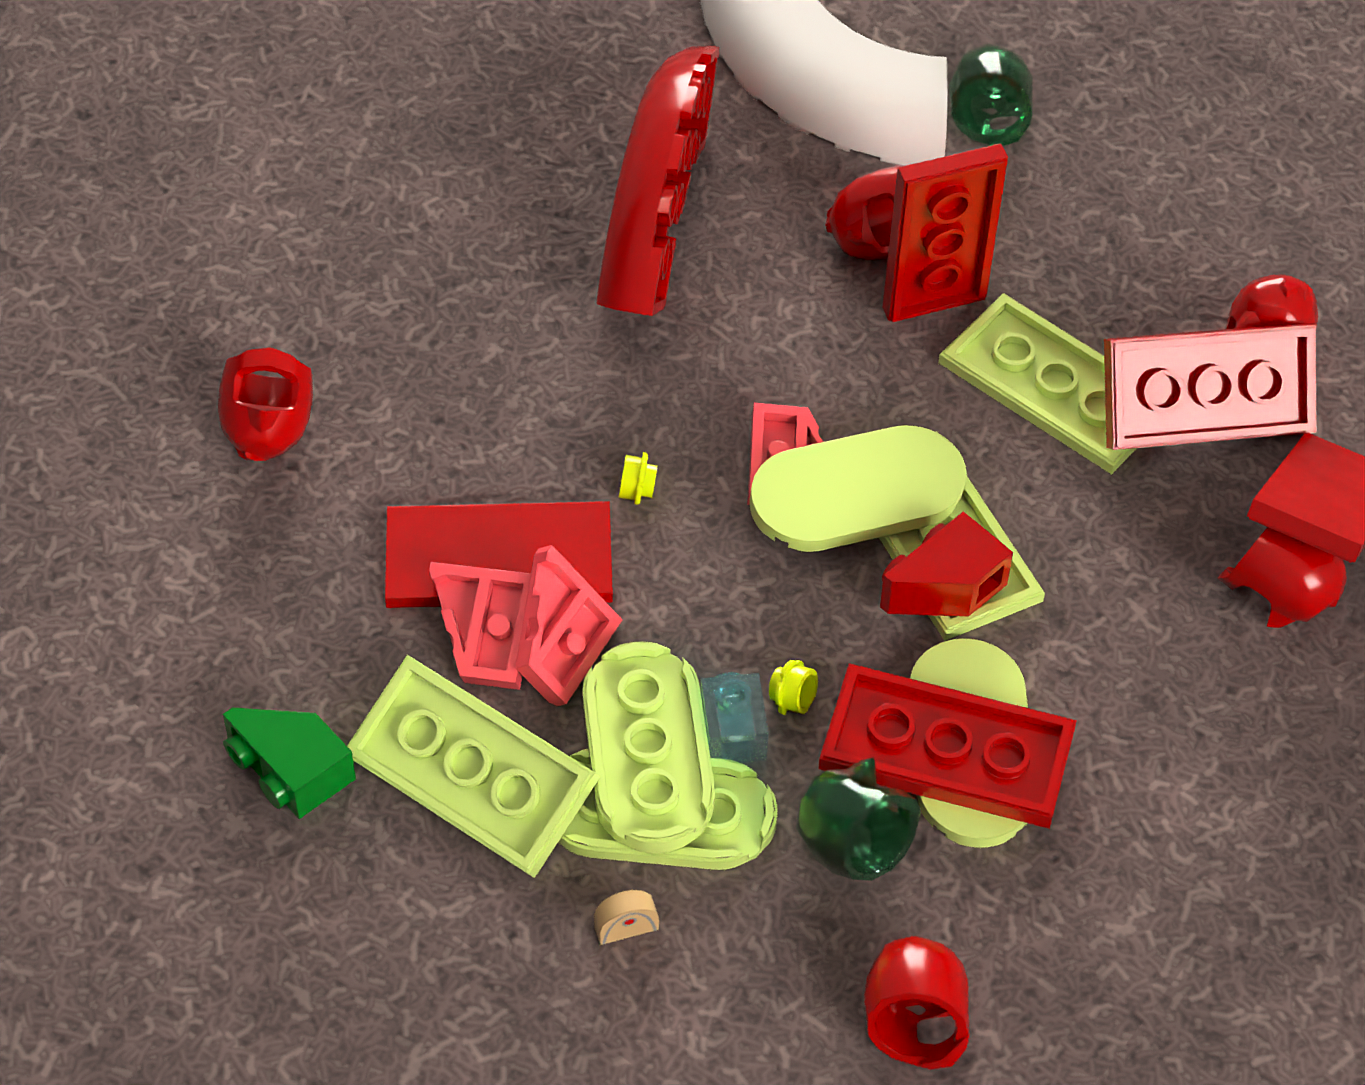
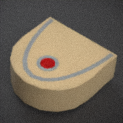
M629 890L608 897L598 906L594 914V927L599 943L602 945L659 930V917L650 894L641 890Z

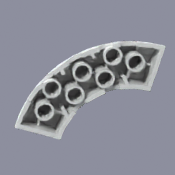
M700 0L705 26H707L715 44L714 46L720 47L719 56L720 58L723 57L728 67L733 71L734 78L756 100L760 99L764 104L777 112L778 117L790 126L807 135L812 133L835 143V147L849 152L852 149L880 157V161L906 166L945 156L947 132V57L905 52L872 41L837 20L818 0Z

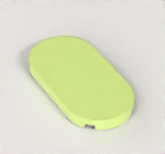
M909 425L885 428L786 450L770 457L760 466L754 476L750 494V511L756 525L763 534L774 541L775 537H777L781 541L788 542V548L804 552L831 549L918 529L943 521L955 510L956 504L961 499L967 480L966 465L958 449L948 439L935 431Z
M964 638L944 641L924 652L912 669L910 679L1028 708L1025 681L1020 668L1007 653L990 643ZM917 795L918 804L924 818L932 827L935 825L938 830L945 833L946 838L960 845L981 848L997 846L1016 836V832L1027 824Z
M630 642L613 647L602 655V661L597 663L593 670L591 666L583 682V709L591 770L600 776L593 788L597 816L606 832L617 842L630 849L646 853H664L677 850L688 845L703 833L711 820L714 810L715 786L698 677L693 667L683 657L681 661L678 657L670 654L669 648L660 644Z
M588 749L570 755L571 758L591 770V766L588 764L590 763ZM710 758L715 786L713 814L703 833L688 845L670 852L646 853L620 844L606 832L599 821L593 789L558 843L572 853L590 858L703 869H730L755 859L771 842L777 824V802L768 784L766 788L765 784L757 778V773L748 766L732 760Z

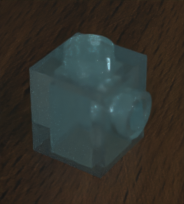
M725 672L715 677L701 678L700 692L710 758L727 759L739 763L767 760L769 731L759 673L739 674L736 672Z

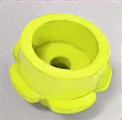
M643 452L642 457L625 456L618 498L634 500L635 505L640 504L641 496L652 498L658 465L647 464L648 453Z
M789 660L784 667L775 669L769 683V697L775 701L780 714L785 715L788 710L800 714H805L808 711L818 688L816 670L804 667L803 662L800 660Z

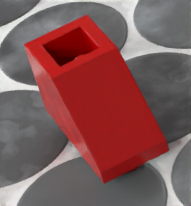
M963 511L947 525L940 523L932 528L924 538L922 545L907 557L899 555L889 563L882 574L883 585L880 608L887 614L969 617L1008 584L1013 551Z

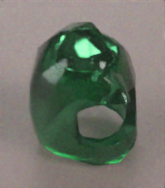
M986 44L968 51L961 59L949 84L951 117L958 129L970 139L989 146L1000 143L1002 146L1019 142L1030 126L1033 115V77L1022 56L1012 50ZM993 108L998 112L991 115L981 109ZM1020 116L1013 125L1006 129H992L990 127V121L994 118Z
M873 757L860 760L848 769L828 770L815 776L800 800L796 829L816 861L830 872L852 880L872 881L892 871L904 858L914 841L922 810L917 800L904 790L877 787L876 765Z

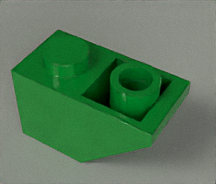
M231 708L223 713L228 737L223 741L226 752L241 770H245L249 766L254 769L261 777L258 781L261 790L275 808L280 809L287 805L297 818L300 819L356 780L352 751L316 713Z

